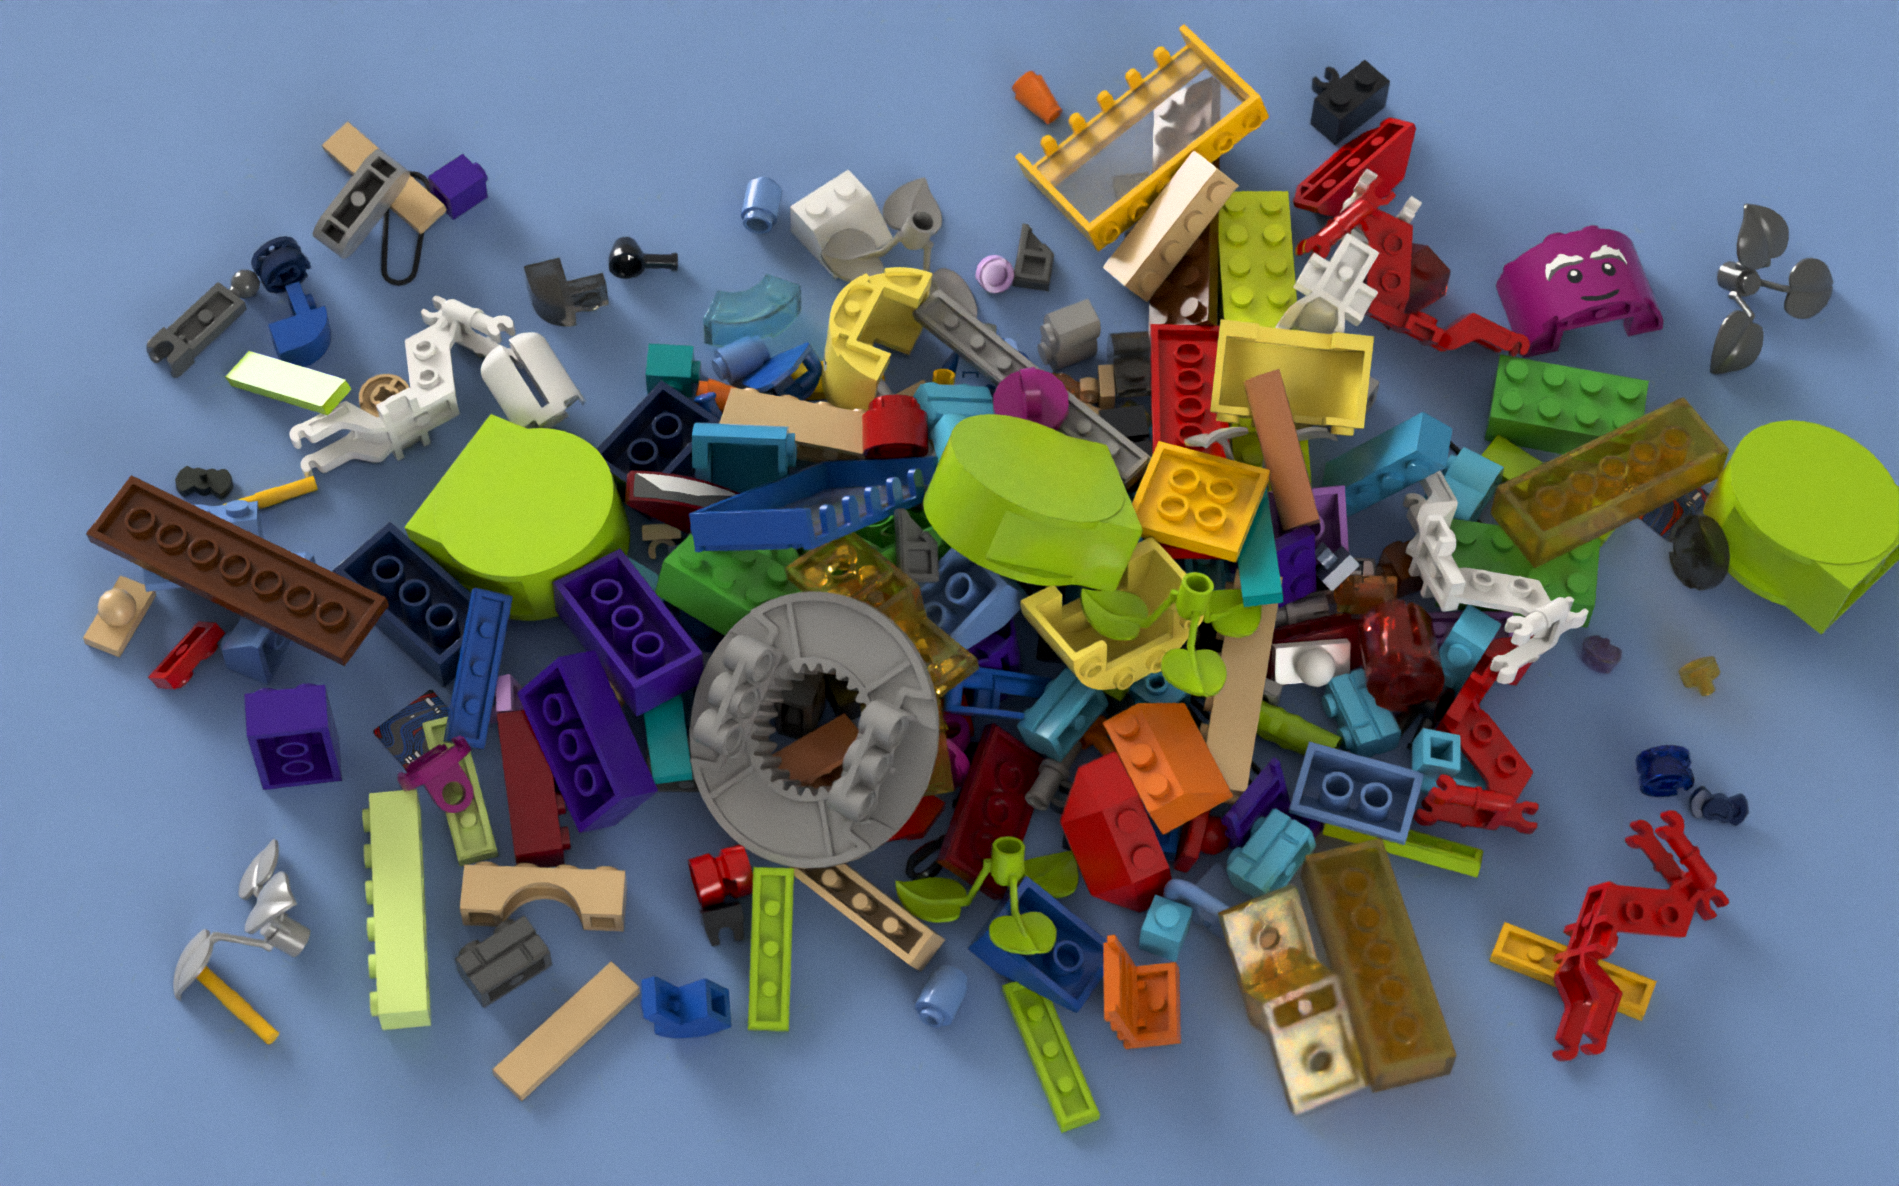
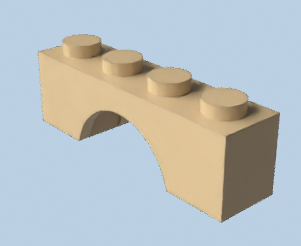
M487 861L478 862L475 865H464L460 901L463 925L497 927L523 904L539 899H551L570 907L579 917L584 930L624 932L627 899L625 871H618V869L610 866H600L595 870L578 869L572 865L541 868L530 863H520L516 866H498L493 862Z

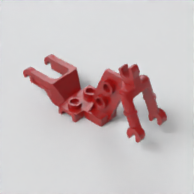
M1381 177L1374 179L1368 184L1364 194L1333 219L1330 218L1327 221V225L1314 236L1300 241L1295 248L1296 256L1300 257L1304 253H1310L1311 251L1310 257L1313 253H1316L1325 259L1330 252V248L1347 233L1351 234V230L1357 226L1367 238L1368 246L1379 252L1366 275V285L1378 291V294L1365 313L1366 316L1393 328L1392 330L1397 333H1404L1418 340V343L1424 346L1429 345L1439 352L1454 350L1470 342H1474L1495 353H1499L1502 350L1508 351V355L1512 357L1517 354L1520 356L1526 355L1529 351L1530 342L1525 335L1515 333L1475 313L1461 315L1443 329L1435 326L1438 320L1420 311H1417L1416 314L1412 312L1411 314L1404 313L1410 293L1413 226L1378 209L1379 206H1385L1390 203L1396 196L1394 192H1390L1384 199H1380L1375 195V188L1384 181Z
M1512 637L1494 639L1489 644L1436 728V731L1460 735V750L1486 782L1487 790H1483L1481 786L1473 788L1457 785L1453 778L1441 774L1436 780V785L1439 788H1431L1428 796L1421 802V806L1425 810L1419 808L1413 815L1414 820L1422 826H1431L1436 821L1457 824L1460 828L1468 826L1497 830L1501 825L1512 827L1519 833L1533 834L1537 828V823L1526 821L1522 817V813L1534 815L1539 805L1529 801L1516 803L1532 776L1533 770L1488 713L1479 707L1480 702L1499 674V672L1490 670L1493 658L1497 655H1505L1519 646L1511 643ZM1527 663L1519 668L1514 681L1508 684L1517 686L1532 663Z
M1668 810L1660 814V818L1668 826L1664 825L1656 828L1655 833L1669 844L1679 857L1681 865L1684 864L1689 872H1684L1673 859L1674 856L1668 853L1655 837L1650 823L1645 820L1633 821L1630 823V828L1637 832L1638 835L1634 834L1626 837V844L1633 849H1641L1653 864L1652 868L1654 871L1659 872L1670 887L1667 889L1624 886L1617 885L1611 881L1588 887L1576 923L1566 925L1563 933L1571 937L1567 950L1555 954L1553 962L1559 964L1554 973V982L1565 1008L1555 1035V1040L1564 1047V1050H1556L1552 1053V1056L1560 1062L1572 1060L1577 1056L1583 1034L1592 1040V1043L1584 1044L1580 1047L1584 1054L1593 1056L1602 1053L1606 1049L1607 1038L1623 992L1601 968L1598 960L1609 958V955L1613 953L1618 943L1617 933L1684 938L1687 935L1695 908L1700 917L1706 921L1717 916L1710 907V899L1717 908L1727 906L1730 903L1723 891L1714 887L1717 882V875L1700 854L1699 847L1694 846L1684 834V819L1676 811Z

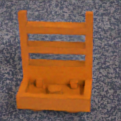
M1107 935V942L1103 943L1105 1021L1111 1022L1112 1031H1117V1038L1124 1041L1125 1049L1180 1044V968L1177 963L1169 962L1136 966L1116 935Z

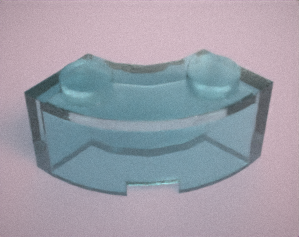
M766 274L759 284L748 290L733 293L718 290L703 318L705 344L724 347L746 335L749 337L758 335L761 339L768 336L772 339L778 336L794 322L802 310L801 285Z

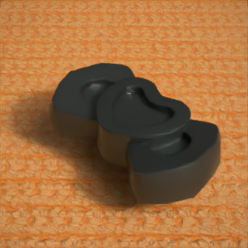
M186 466L179 471L175 479L177 491L183 497L194 492L202 496L212 493L215 497L222 500L233 489L232 476L226 469L217 471L215 469H193Z

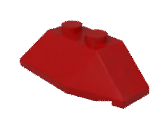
M1389 117L1380 122V127L1367 130L1343 145L1297 186L1295 198H1293L1295 208L1332 217L1337 216L1343 209L1345 200L1350 198L1355 192L1353 190L1366 169L1377 174V178L1381 177L1384 180L1375 188V195L1380 199L1386 197L1405 177L1416 132L1415 124Z
M1113 751L1077 768L1075 780L1060 819V825L1089 894L1141 913L1150 909L1155 895L1163 897L1164 887L1167 882L1172 880V876L1139 793L1116 751Z

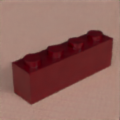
M525 711L498 713L497 722L516 865L530 863L541 868L565 865L564 851L571 850L568 826L560 827L559 815L566 814L564 798L560 791L555 792V778Z

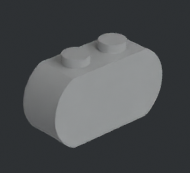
M381 149L372 152L319 218L313 230V237L342 259L349 257L360 246L402 192L409 179L410 171Z

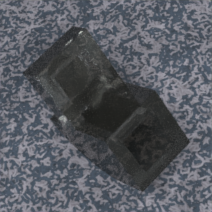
M560 257L524 266L526 287L533 309L539 317L550 324L565 327L576 326L575 313L594 311L602 306L609 305L607 284L603 273L567 281Z
M1148 332L1109 333L1106 353L1108 365H1113L1116 398L1151 396V344Z

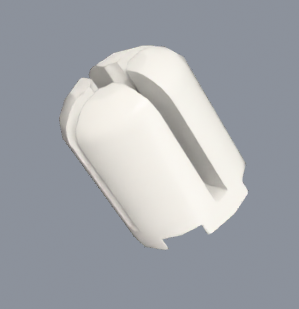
M521 333L508 340L517 359L547 405L541 408L501 345L493 349L482 363L481 376L510 422L524 428L550 429L569 416L565 409L577 400L582 405L586 402L546 339L539 333Z

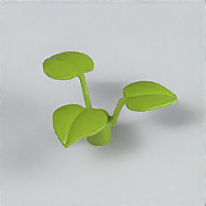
M1198 572L1186 574L1182 579L1179 591L1172 589L1169 597L1149 617L1146 604L1141 598L1132 593L1120 590L1113 592L1082 588L1080 594L1083 613L1091 626L1100 634L1115 640L1135 639L1139 634L1140 627L1149 628L1175 603L1178 614L1186 620H1191L1187 650L1176 648L1166 652L1161 661V672L1172 686L1195 696L1212 697L1217 695L1222 690L1227 677L1225 663L1216 652L1208 649L1195 651V640L1200 617L1204 615V623L1212 622L1213 628L1218 633L1237 638L1252 635L1257 630L1261 621L1262 605L1244 607L1241 589L1213 590L1214 584L1212 580Z
M1001 837L993 842L992 858L984 859L983 868L967 895L965 888L960 883L941 877L922 878L914 881L896 880L895 889L900 902L912 915L929 922H949L960 917L961 906L967 907L971 904L990 872L997 884L1010 886L1012 916L997 917L991 922L989 926L990 940L1004 951L1032 955L1035 953L1043 954L1052 950L1056 942V928L1053 922L1043 913L1028 912L1020 915L1017 883L1025 876H1028L1054 898H1062L1072 894L1077 889L1079 874L1072 851L1044 855L1024 861L1025 844L1014 837Z

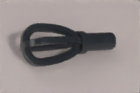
M942 834L938 839L922 845L910 855L905 870L908 878L914 881L922 878L936 877L943 868L942 865L936 862L937 859L920 873H915L914 868L928 856L941 849L946 834Z

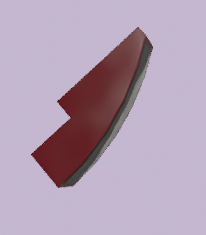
M631 470L627 474L625 504L690 534L691 522L689 513L740 493L727 487L687 476Z

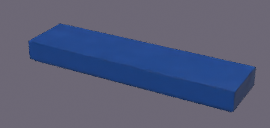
M476 587L472 589L443 742L454 744L452 738L464 736L471 748L485 749L513 596Z

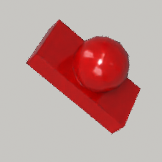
M1210 810L1183 824L1173 863L1175 870L1187 873L1198 860L1200 851L1205 854L1215 855L1228 848V843L1231 839L1225 836V831L1228 827L1222 824V818L1219 816H1209Z

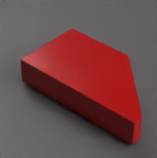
M925 791L911 817L887 842L902 839L911 841L924 838L945 810L946 802Z

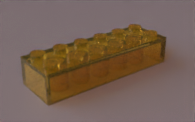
M1681 397L1498 485L1490 514L1532 566L1537 568L1718 479L1723 471L1729 449L1688 401Z
M1382 838L1305 855L1300 877L1372 1093L1451 1074L1457 1055Z

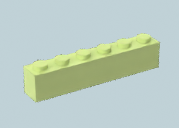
M412 789L410 791L369 793V808L362 809L364 832H370L371 844L364 845L366 869L372 868V880L365 881L367 905H373L374 917L367 918L368 941H375V954L368 955L370 979H376L377 991L370 992L371 1015L379 1017L382 1030L431 1026L422 821L417 789Z

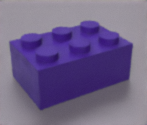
M305 683L298 685L296 688L281 690L262 688L255 693L244 694L247 739L263 790L342 781L339 736L325 685Z

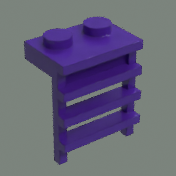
M1307 525L1275 539L1280 577H1283L1281 585L1283 603H1278V609L1316 591L1315 533ZM1229 561V568L1232 574L1236 573L1238 563Z
M1273 757L1221 819L1222 824L1228 827L1225 831V836L1231 839L1228 843V847L1231 850L1237 847L1243 848L1251 837L1250 832L1254 823L1260 817L1266 818L1272 809L1275 808L1288 815L1292 820H1296L1312 831L1314 840L1324 829L1323 822L1288 813L1291 802L1280 760Z

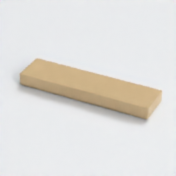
M349 122L345 123L322 144L324 151L352 176L372 152L379 149ZM411 175L402 192L389 207L420 235L447 211L445 205Z
M611 961L492 1069L493 1075L522 1102L640 994V987Z

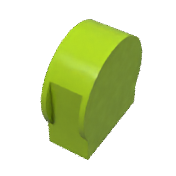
M490 414L404 527L409 539L468 591L472 592V589L476 587L513 596L509 619L521 621H536L559 616L555 610L553 582L618 549H621L627 555L630 544L628 517L609 466L595 447L584 439L565 431L548 428L527 429Z
M976 415L960 421L951 432L923 499V508L929 523L937 534L953 549L972 562L994 573L1035 585L1066 586L1073 584L1115 592L1143 532L1106 444L1066 436L1042 424L1007 415Z
M1795 420L1772 422L1752 430L1736 447L1706 499L1703 510L1704 531L1714 555L1732 577L1755 594L1771 602L1786 606L1822 635L1899 561V486L1895 484L1883 464L1869 450L1849 436L1812 422Z

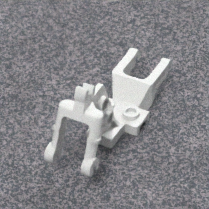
M1369 169L1364 171L1353 190L1355 192L1343 203L1341 212L1366 192L1368 184L1377 178V174ZM1411 196L1396 218L1410 223L1422 202ZM1357 226L1351 230V234L1347 233L1341 239V243L1330 262L1313 253L1293 288L1306 296L1289 307L1275 328L1333 334L1335 332L1344 333L1345 320L1356 327L1361 323L1367 309L1378 294V291L1363 283V280L1379 252L1368 246L1367 238Z
M434 296L432 301L435 309L439 311L431 313L424 308L421 311L424 323L430 325V327L405 339L410 388L392 395L385 401L377 404L376 408L379 417H375L344 401L338 404L328 416L319 414L304 423L294 426L290 430V439L296 449L302 447L301 438L306 437L311 443H316L341 429L351 430L349 434L313 454L305 456L301 461V469L306 478L313 476L312 468L317 467L322 473H327L352 459L380 463L391 452L399 461L405 458L402 450L419 441H421L424 447L431 444L428 431L460 415L451 358L452 346L454 343H457L473 351L476 356L486 358L493 349L500 345L498 343L502 341L501 331H506L510 336L516 334L513 320L505 315L493 318L484 314L480 308H472L455 299L446 301V299L440 296ZM472 328H474V329H476V330H478V331H480V332H482V333H484V334H486V335H488V336H487V337H484V336H482V335H480V334L474 332V331L472 330ZM502 346L513 364L523 369L512 348L508 349Z
M1438 471L1419 481L1428 496L1427 500L1419 494L1409 493L1406 494L1403 506L1408 507L1406 517L1416 533L1415 537L1408 543L1405 551L1413 557L1408 572L1411 577L1420 576L1424 583L1420 594L1423 598L1435 597L1443 612L1455 611L1458 609L1459 603L1520 613L1525 616V618L1511 616L1507 619L1504 630L1513 633L1511 643L1519 646L1505 655L1495 656L1490 666V670L1499 672L1496 679L1498 683H1511L1514 681L1519 668L1527 663L1537 661L1540 655L1553 648L1562 633L1570 628H1579L1584 625L1589 611L1585 608L1578 613L1571 612L1570 609L1574 602L1571 596L1566 598L1558 597L1551 601L1539 580L1466 567L1458 568L1452 557V552L1456 549V537L1450 529L1458 501L1442 472Z

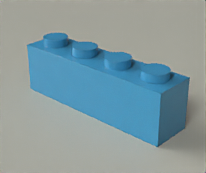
M1421 412L1327 462L1322 487L1345 485L1347 517H1350L1446 468L1453 428L1427 413Z

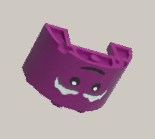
M1590 225L1579 231L1566 234L1560 232L1552 233L1545 237L1542 243L1529 249L1514 261L1507 263L1503 267V273L1496 283V289L1512 331L1525 335L1530 342L1529 351L1526 355H1522L1523 358L1558 351L1563 332L1576 328L1624 319L1623 326L1627 336L1663 329V316L1634 244L1628 236L1615 230L1599 229L1596 225Z

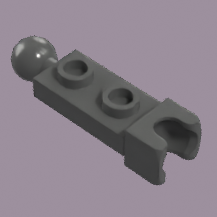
M245 269L239 270L233 275L229 289L217 282L167 329L163 327L147 342L146 349L151 361L159 363L167 357L172 377H180L195 363L194 358L247 310L245 301L241 298H250L258 292L260 287L259 277L255 272Z

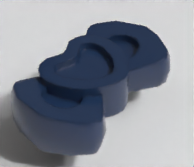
M1700 786L1689 797L1690 812L1695 818L1717 819L1721 823L1730 822L1732 825L1737 826L1749 814L1748 800L1742 793L1728 798L1723 793L1712 795L1706 787Z

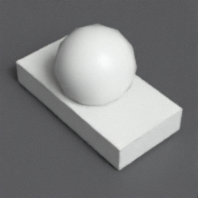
M1345 638L1272 644L1271 680L1281 685L1305 683L1314 687L1327 685L1333 677L1345 673L1350 674L1351 643Z

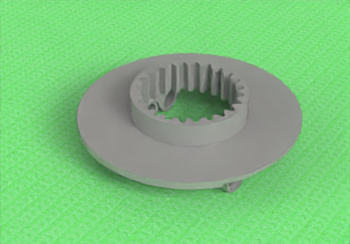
M798 592L780 596L752 609L749 614L740 619L721 640L709 658L697 686L692 707L691 725L689 727L690 763L699 792L713 817L730 837L755 855L777 864L798 868H826L857 860L886 843L901 829L915 811L928 787L935 765L939 741V712L932 679L924 660L906 633L893 620L871 605L849 596L829 592ZM818 672L836 675L838 680L848 681L847 688L849 690L859 691L855 699L856 702L865 703L866 708L860 713L859 733L856 740L850 745L845 754L842 777L833 781L832 787L821 786L819 789L811 786H801L800 780L789 779V770L778 769L782 759L781 757L772 756L777 743L769 741V736L776 732V728L769 724L771 718L778 717V712L773 707L774 703H783L784 697L781 691H791L793 689L792 680L803 681L805 680V674L817 675Z

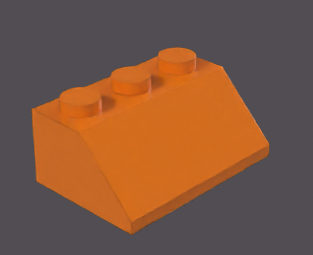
M1137 703L1103 722L1149 815L1162 835L1234 797L1185 703Z

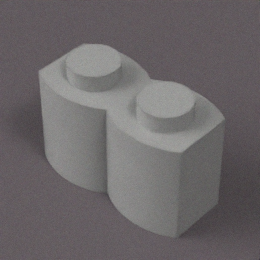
M1089 299L1045 315L1044 325L1040 327L1041 343L1038 344V352L1045 365L1049 364L1053 371H1057L1097 354L1096 338L1100 336L1101 326L1100 320Z

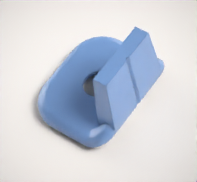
M1216 862L1196 885L1182 879H1173L1166 883L1163 898L1193 908L1192 921L1202 927L1205 926L1209 932L1227 942L1233 954L1239 955L1244 952L1248 937V927L1245 921L1249 920L1258 901L1231 884L1225 867Z

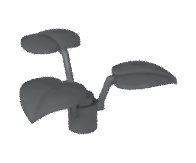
M1744 204L1743 221L1738 234L1736 248L1739 261H1728L1718 271V285L1722 289L1730 291L1729 298L1735 300L1743 311L1735 310L1730 313L1719 328L1710 363V372L1714 374L1744 369L1750 366L1761 352L1764 339L1763 329L1759 324L1753 323L1755 314L1741 296L1746 297L1755 294L1760 286L1785 292L1787 295L1784 301V310L1790 316L1798 319H1806L1818 314L1827 305L1833 291L1831 272L1823 261L1816 258L1802 259L1792 268L1789 275V286L1760 279L1756 270L1769 267L1772 258H1777L1785 252L1789 240L1787 223L1777 212L1770 208L1756 204Z

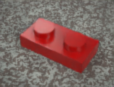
M198 621L148 678L158 688L174 690L181 688L190 681L193 676L192 670L199 662L215 653L219 646L217 642L224 636L225 632L216 622Z

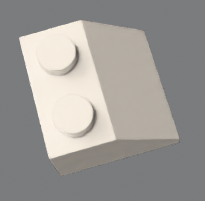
M846 170L790 206L791 232L835 279L838 277L827 268L820 254L835 233L845 229H859L872 237L876 244V250L882 249L893 239L871 193L849 170Z

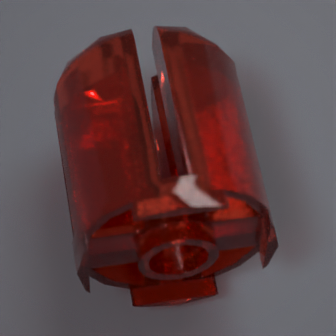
M1389 599L1372 606L1359 623L1356 636L1366 688L1374 697L1376 705L1389 711L1408 712L1407 706L1421 703L1428 698L1430 703L1433 702L1442 692L1445 677L1431 616L1423 607L1414 602L1406 605L1404 600Z

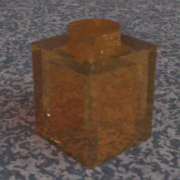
M1352 573L1334 589L1337 612L1395 615L1397 576Z

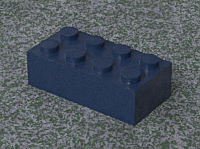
M389 522L334 568L333 572L386 597L389 606L375 626L445 687L456 677L471 592L395 525Z

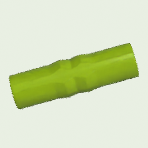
M1262 700L1256 734L1264 740L1274 742L1283 749L1294 751L1304 757L1309 741L1339 750L1342 737L1306 721L1299 715L1289 713L1282 707L1271 705Z

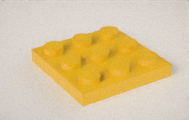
M1158 441L1132 502L1143 529L1140 537L1147 539L1152 536L1160 543L1236 563L1269 482L1270 470Z

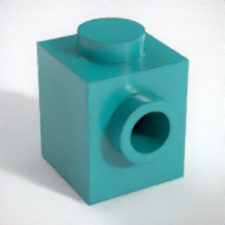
M649 343L645 374L647 395L662 380L684 396L692 397L693 383H698L701 379V361L694 359V346Z

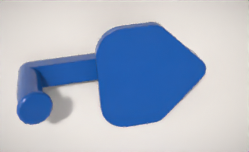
M806 342L771 357L764 362V365L747 375L743 379L742 384L745 388H754L760 393L771 389L772 395H791L804 401L812 395L822 375V364L810 343ZM803 363L808 371L796 380H793L791 374ZM715 392L704 393L695 397L694 400L700 407L721 420L723 413L714 399L716 397Z
M971 666L952 675L947 682L943 711L950 714L972 717L1024 720L1025 713L999 710L1000 694L1039 699L1044 694L1046 685L1053 679L1044 676ZM963 688L974 689L972 707L961 706Z

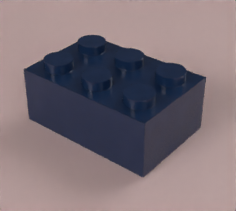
M661 380L597 448L609 466L621 501L625 503L627 474L631 470L653 471L691 477L695 473V468H692V432L694 424H719L720 419ZM634 509L648 520H651L653 518L637 509Z

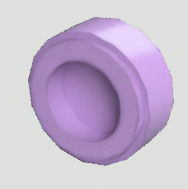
M991 255L982 259L978 264L975 277L979 285L986 291L994 294L1002 293L1013 283L1014 269L1002 256Z

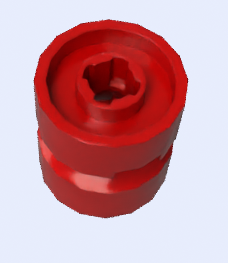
M738 844L721 849L718 857L707 853L687 859L692 883L702 909L723 903L726 895L737 899L753 894V872L744 846Z

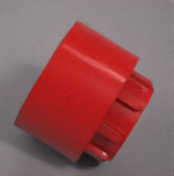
M898 394L884 395L874 398L869 403L868 411L862 415L863 456L867 459L925 457L928 455V414L920 409V404L917 403L916 398Z

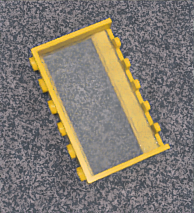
M1185 24L1179 28L1186 44L1185 47L1172 57L1163 46L1156 48L1153 57L1158 68L1144 79L1135 68L1128 70L1125 74V80L1130 90L1116 101H1114L1108 91L1100 92L1097 96V102L1102 112L1088 123H1086L1080 113L1072 114L1068 123L1073 134L1059 145L1051 135L1044 136L1040 141V145L1045 153L1042 159L1032 165L1021 153L1015 156L1026 179L1032 182L1098 252L1106 245L1114 242L1120 234L1141 219L1193 150L1212 163L1222 154L1230 151L1237 142L1251 131L1258 129L1269 118L1261 96Z

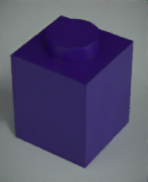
M461 154L428 176L430 193L445 205L446 213L452 220L488 198L486 187L488 177L480 164L477 162L472 163L464 154Z

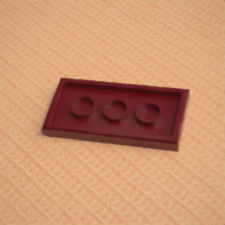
M995 723L985 725L936 861L972 886L983 868L984 859L992 858L993 842L996 839L1014 837L1023 842L1034 811V807L1025 800L1026 794L1030 791L1040 774L1038 768L1045 759ZM989 872L979 891L995 901L1003 899L1007 886L997 884Z

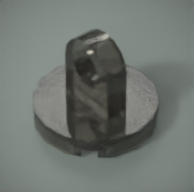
M1705 514L1682 517L1675 523L1669 537V543L1673 542V552H1669L1673 571L1682 584L1690 589H1713L1723 582L1729 569V545L1724 531L1713 518Z

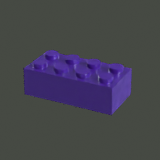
M621 549L553 582L556 612L586 651L595 650L608 680L636 717L699 684L704 671L703 653Z
M595 650L559 656L517 692L579 834L615 826L658 792Z

